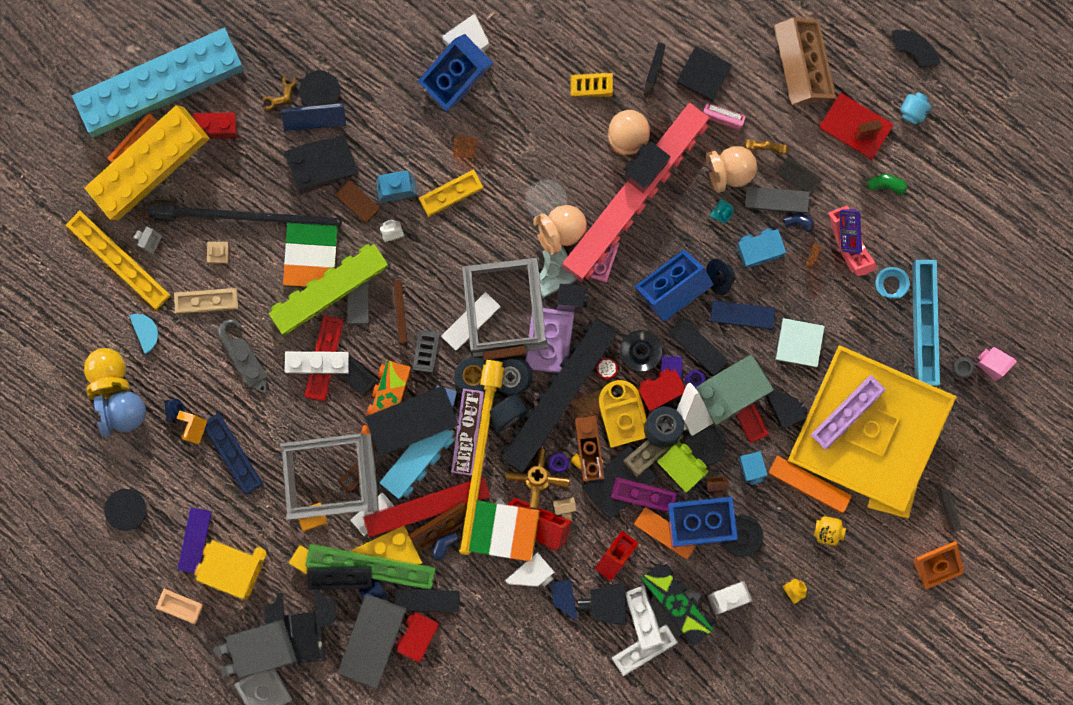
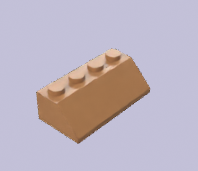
M793 17L774 25L791 104L808 105L836 99L819 19Z

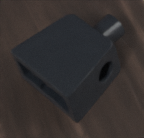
M625 584L591 589L590 599H578V612L591 611V620L626 625Z

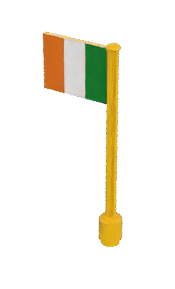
M486 360V365H483L480 385H484L485 396L459 552L463 555L476 552L532 561L539 510L478 501L490 424V410L493 405L494 392L502 386L504 368H502L503 362Z

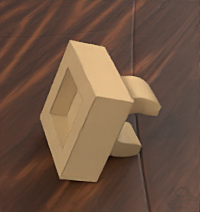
M207 242V263L229 264V242Z
M574 498L553 501L555 514H562V517L572 521L570 512L577 511Z

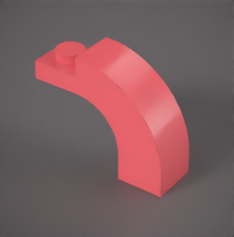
M844 206L828 212L835 239L851 273H855L858 277L877 270L876 263L866 250L863 242L861 254L848 253L841 250L840 210L850 208Z

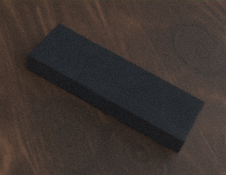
M684 317L669 331V334L712 376H715L728 363V360Z
M372 566L307 567L308 590L373 587Z
M396 589L395 605L406 608V611L459 612L460 591Z

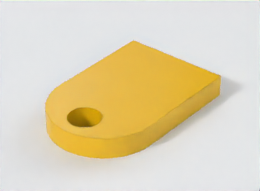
M617 380L608 383L599 394L598 404L610 448L645 439L644 424L647 418L639 391L633 384L627 381ZM615 385H619L623 389L622 395L618 398L611 394V389Z

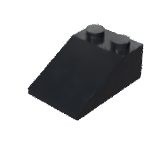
M345 135L304 144L284 151L300 195L359 174Z

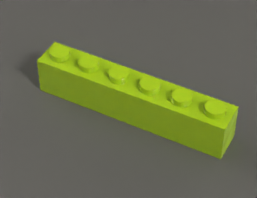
M375 244L363 246L359 249L360 253L355 257L348 256L341 261V266L336 269L332 267L324 272V277L320 280L313 279L306 284L307 288L303 291L297 290L288 296L289 300L285 303L278 302L270 308L272 311L268 314L282 335H287L345 297L348 293L389 268Z

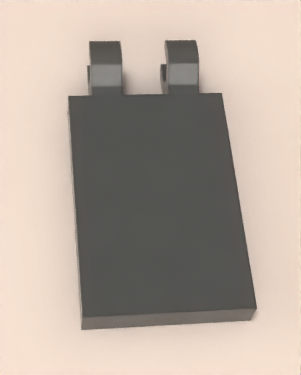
M283 620L225 637L227 643L213 648L215 656L230 652L234 662L220 668L222 676L237 672L240 678L296 661Z

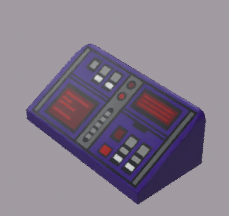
M856 209L840 210L841 250L843 252L861 254L860 212Z

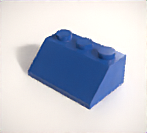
M684 249L634 287L651 310L664 322L714 284L705 268Z

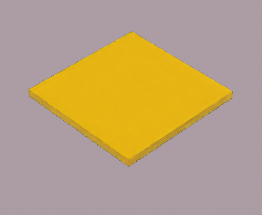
M839 345L788 461L905 513L957 396ZM872 375L886 391L825 450L811 434Z

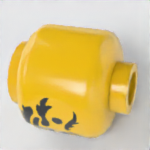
M823 516L821 520H817L814 537H817V541L821 544L836 546L839 540L844 541L846 528L842 527L840 519Z

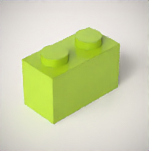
M679 441L657 462L687 493L708 471L704 462L696 459L691 454V449Z

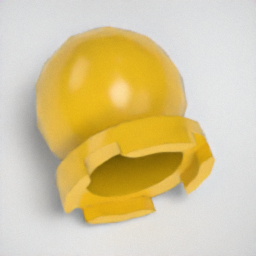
M99 348L89 354L84 362V374L90 383L86 388L89 399L94 400V397L103 394L108 400L116 392L130 391L129 382L123 379L126 374V364L116 350Z

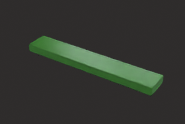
M309 544L305 566L308 567L372 566V579L431 590L435 574L434 567Z

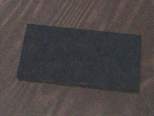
M444 386L365 417L380 457L459 426Z

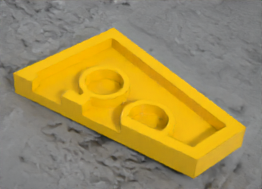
M405 526L399 527L351 550V552L422 564Z

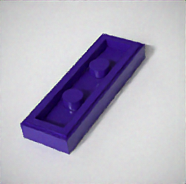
M190 508L177 570L195 573L198 564L202 562L212 511Z

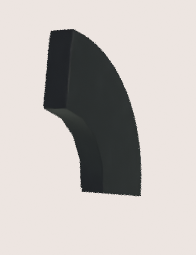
M892 30L895 52H905L911 55L917 61L919 68L941 64L935 48L923 36L909 30Z

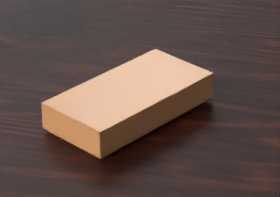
M163 589L156 609L196 625L204 605Z

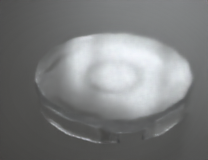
M541 180L533 184L527 191L525 198L526 207L532 217L542 213L548 217L550 212L556 207L567 205L564 189L558 183L550 180Z

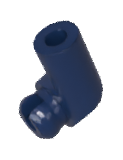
M456 533L436 541L432 552L435 560H442L446 556L449 546L459 542Z

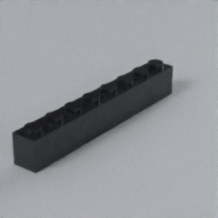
M596 319L594 323L589 321L583 330L586 333L583 339L576 340L571 348L574 352L570 358L565 356L559 365L562 368L560 373L552 375L548 381V384L551 385L546 392L542 390L535 400L538 402L536 408L529 409L524 416V419L527 421L523 427L518 425L512 434L515 437L512 443H506L500 453L503 455L501 460L518 472L523 473L617 335L615 331Z

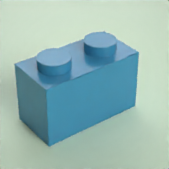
M772 228L761 231L759 236L747 235L740 238L741 242H738L737 248L745 269L785 256L786 250L778 229L773 231Z

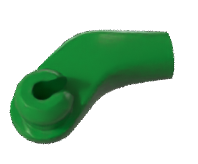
M881 174L867 181L870 191L886 188L896 192L898 195H904L908 187L904 180L890 174Z

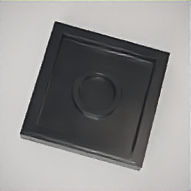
M695 45L676 83L713 102L732 64Z

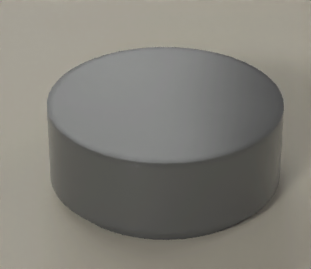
M967 357L958 358L952 366L954 375L961 379L971 376L974 372L972 360Z

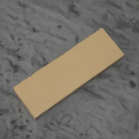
M229 288L174 293L175 314L239 310L238 289Z

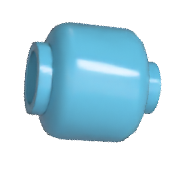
M919 92L916 95H907L900 108V112L903 114L902 118L915 125L917 122H924L931 109L930 103L927 102L928 97Z

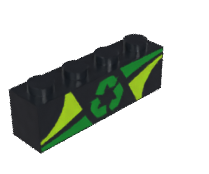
M660 562L643 575L640 580L689 643L694 646L714 630L711 627L714 623L707 614L703 616L698 610L700 605L693 597L689 599L685 593L687 588L680 580L678 582L675 581L672 577L674 572L667 563L663 565Z

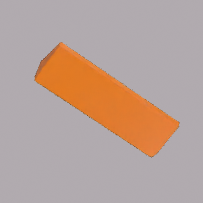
M776 456L767 473L771 477L840 514L844 513L852 496L779 456Z

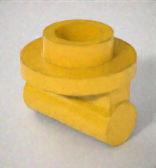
M793 579L782 586L793 604L799 602L807 595L806 585L798 579Z

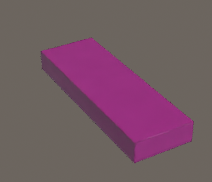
M616 477L610 498L668 512L667 505L675 503L677 492Z

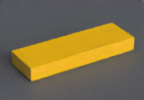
M472 170L419 197V201L427 216L430 217L483 190L484 187L475 170Z

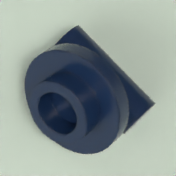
M179 399L164 401L166 422L178 420L176 418L179 411L185 412V407Z

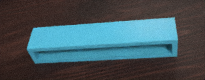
M915 260L912 263L915 378L937 388L940 386L937 260Z

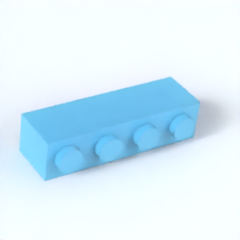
M449 429L410 445L379 483L398 499L402 497L407 498L414 490L411 486L415 481L420 482L428 473L425 469L430 464L434 465L440 459V451L443 448L448 449L454 442L452 438L454 433Z

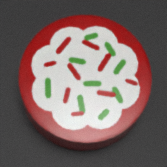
M610 358L600 360L596 368L598 376L604 380L614 378L618 370L616 362Z

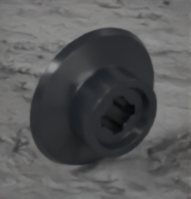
M720 259L710 260L706 268V272L714 284L710 288L718 295H725L732 287V283L735 280V272L729 264Z

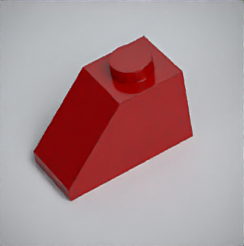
M621 531L594 569L612 581L639 543Z

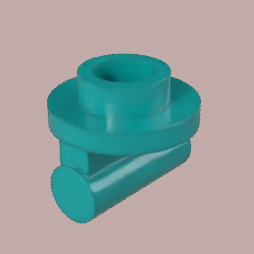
M720 199L709 217L715 221L725 223L733 216V206Z

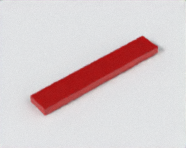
M483 476L480 481L478 501L490 497ZM471 480L362 516L368 536L372 537L444 513L462 501L464 505H468Z

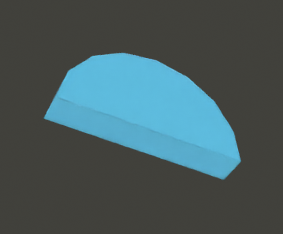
M129 315L144 353L147 354L154 349L159 338L158 328L154 321L146 315Z

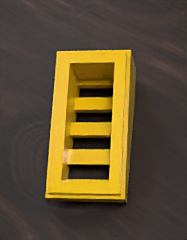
M613 73L571 75V97H612ZM577 81H581V91H577ZM585 81H589V90H585ZM594 81H598V90H594ZM602 81H606V89H602Z

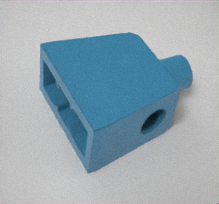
M409 171L380 175L375 182L379 203L418 196L415 177Z

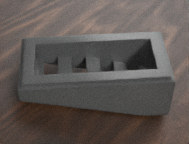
M419 330L412 368L414 372L434 374L439 332ZM422 337L434 338V342L424 341ZM421 344L433 346V350L423 349ZM420 353L432 354L431 358L422 357ZM419 361L430 362V366L418 363Z

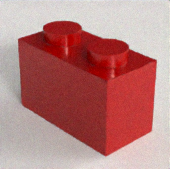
M193 113V119L210 139L238 138V118L235 113Z
M668 368L658 374V379L652 381L649 378L640 383L641 388L638 391L649 413L683 395L685 386L675 369L670 371Z
M415 613L414 616H409L405 624L408 629L405 635L400 634L395 645L398 646V652L421 662L439 624Z

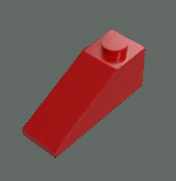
M515 497L507 505L529 509L530 503ZM538 507L539 517L535 539L539 543L546 545L547 548L558 551L567 543L572 521Z

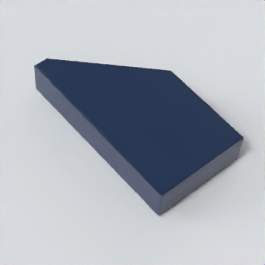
M571 579L550 583L553 604L573 619H578Z

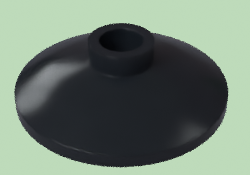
M636 330L629 333L623 339L620 355L628 368L638 372H645L653 369L659 363L662 356V345L658 337L646 330ZM642 348L645 354L642 356L638 355L637 350Z

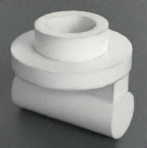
M388 220L380 228L384 243L404 237L401 224L398 221Z

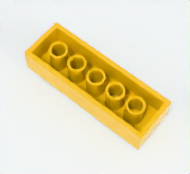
M176 105L84 188L110 220L119 221L210 138L184 107Z

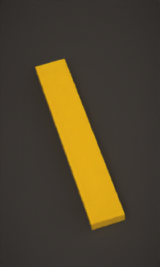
M81 211L65 225L156 311L171 296Z

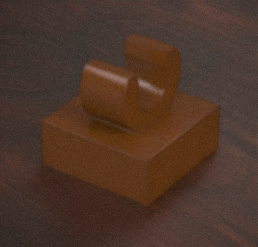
M727 477L705 478L707 491H713L714 499L723 498L722 490H729Z

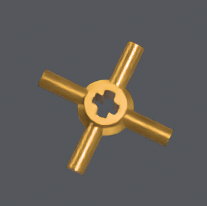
M544 448L538 449L536 465L527 473L506 472V480L525 482L527 487L532 490L529 509L538 510L540 492L549 485L569 487L570 484L569 478L552 477L544 468L546 449ZM536 477H541L540 481H535Z

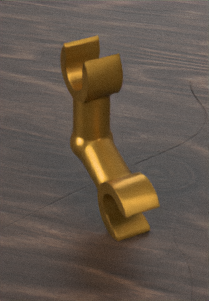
M286 76L283 77V96L277 98L266 96L262 99L263 102H272L269 107L264 108L265 111H272L275 106L291 102L292 88L297 84L295 77L291 84H286L287 78Z
M745 140L744 148H749L750 151L770 150L777 155H782V153L788 155L789 151L788 145L775 144L770 141Z

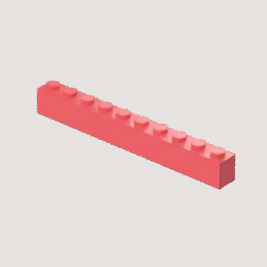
M689 102L656 144L671 156L668 164L644 193L628 181L625 183L562 263V268L581 283L585 278L587 280L591 278L596 271L594 269L596 263L599 262L601 264L608 256L606 251L610 245L613 248L621 239L619 234L623 229L627 231L634 222L631 219L634 215L642 213L646 207L645 201L648 198L653 199L659 191L657 186L660 182L665 183L672 174L669 172L671 168L679 166L684 159L682 154L686 149L690 151L697 142L694 140L697 135H703L708 129L709 125L707 122L709 117Z

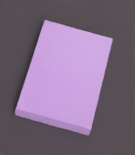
M543 308L545 333L549 349L527 351L526 362H528L533 371L559 374L562 370L559 365L565 356L569 357L574 312ZM533 313L531 316L529 338L535 337Z

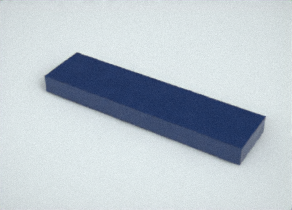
M218 413L208 419L205 431L244 494L248 495L264 485L221 414Z

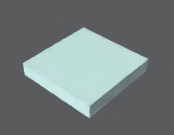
M783 318L775 360L817 368L824 326Z

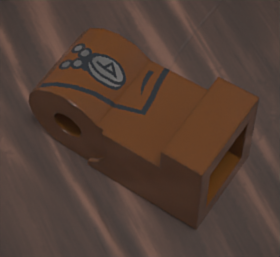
M358 461L338 480V483L348 494L360 486ZM375 465V472H377L379 469Z

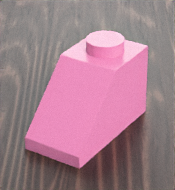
M993 347L990 350L985 349L978 356L980 361L977 363V366L996 382L1017 361Z

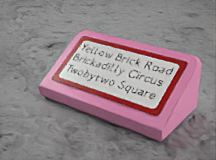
M710 103L706 104L703 111L709 117V120L739 131L742 129L745 120L744 115Z

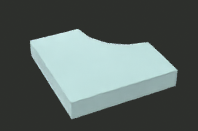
M562 245L560 252L551 255L550 251H542L545 261L544 268L539 276L543 298L559 291L560 284L570 285L577 281L575 277L562 268V263L568 257Z

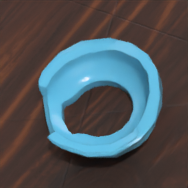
M887 267L876 276L875 285L877 291L883 297L901 298L909 290L910 281L908 275L902 269ZM892 276L898 279L900 285L896 294L886 293L883 283L887 277Z

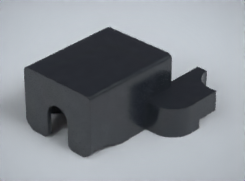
M320 589L314 590L316 612L285 615L283 593H277V597L272 604L264 605L265 625L280 620L284 621L296 661L290 664L325 661L322 627L331 626L335 622L336 605L335 599L325 598L321 594Z

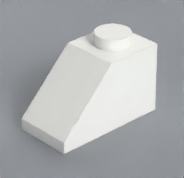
M691 383L687 384L677 411L683 418L684 431L687 429L691 436L713 424V421L699 392Z
M537 553L532 557V561H527L507 578L505 582L508 585L539 587L542 584L545 587L554 579L551 576L554 574V571Z

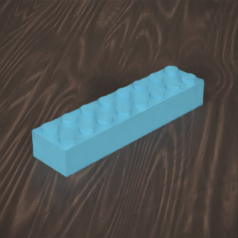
M223 28L76 93L72 97L88 133L94 138L144 116L148 112H153L244 71L226 29Z

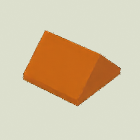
M956 541L912 559L925 589L964 574Z

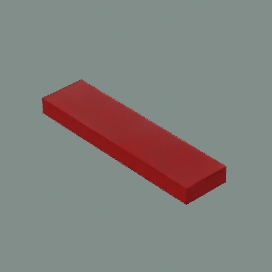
M323 315L315 352H337L344 324L343 319ZM309 374L304 397L326 402L332 374Z

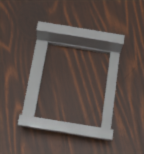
M539 257L462 267L470 350L473 352V357H481L483 352L519 346H527V351L549 349L544 324ZM528 268L535 337L479 343L472 274Z
M353 434L280 444V447H282L287 506L286 520L297 521L298 519L360 511H379L371 434ZM357 443L362 500L297 508L293 451Z

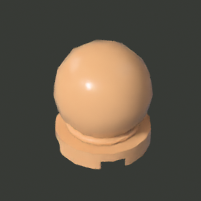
M625 110L612 118L609 124L608 139L610 146L615 152L623 156L637 154L642 145H647L649 141L650 126L642 113L635 110Z
M731 146L720 155L716 151L706 153V163L710 162L712 172L708 174L716 193L725 191L726 185L743 187L750 183L756 175L758 169L756 158L750 150L742 146Z
M571 205L558 206L550 212L548 217L542 213L533 219L534 226L538 225L540 231L537 237L545 251H550L551 255L560 252L561 245L566 247L575 245L587 232L585 215L577 207Z

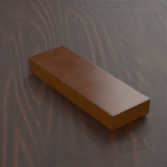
M394 280L393 288L399 344L408 345L402 281Z
M462 501L409 534L408 536L420 553L436 543L438 539L462 527L465 524L467 508Z

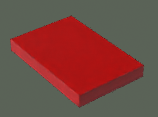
M840 92L818 129L873 160L894 124ZM877 120L881 121L882 128L877 137L856 141L855 132L860 124Z

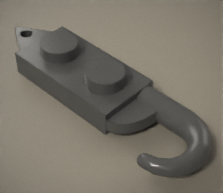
M234 319L225 320L218 329L220 340L249 388L252 387L266 394V378L268 377L249 345L241 338L230 340L226 333L227 326L236 325L238 328H241V324Z

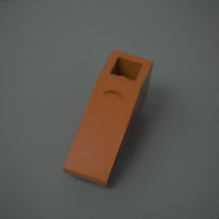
M596 416L575 418L583 482L604 479Z

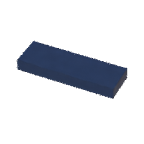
M344 103L282 109L284 131L346 125Z
M712 301L710 322L772 330L775 308Z

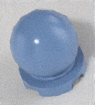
M119 391L112 394L108 400L103 394L94 397L95 412L100 411L101 422L97 423L102 437L112 436L113 429L119 432H131L144 422L146 406L139 395L130 391Z

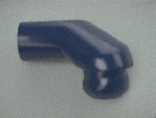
M796 213L783 218L786 228L799 224L803 226L805 231H812L814 229L813 218L803 213Z

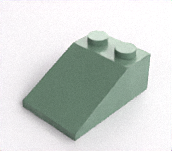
M752 354L695 388L699 392L708 413L716 425L723 424L774 391Z

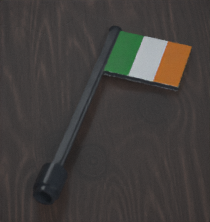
M155 200V202L150 201L149 218H154L155 221L175 222V218L186 216L287 223L284 286L306 287V284L313 279L320 280L323 278V273L328 269L335 268L337 229L342 225L340 216L334 218L184 208L176 205V201Z

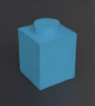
M761 451L740 456L738 459L745 483L751 482V485L764 482L763 478L767 476Z

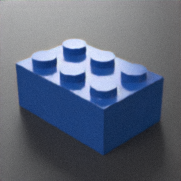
M466 34L454 38L420 77L418 82L447 111L457 106L494 63Z
M733 497L669 503L667 505L672 548L737 540Z

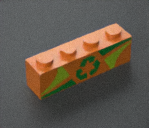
M386 360L385 365L381 364L378 374L381 380L379 385L374 387L372 397H375L374 404L369 405L366 416L403 401L412 370L411 367ZM363 425L361 434H371L368 425Z

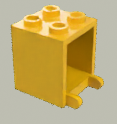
M212 540L211 544H206L203 551L204 561L202 564H198L194 575L197 576L196 580L248 601L267 553L264 549L257 547L253 556Z

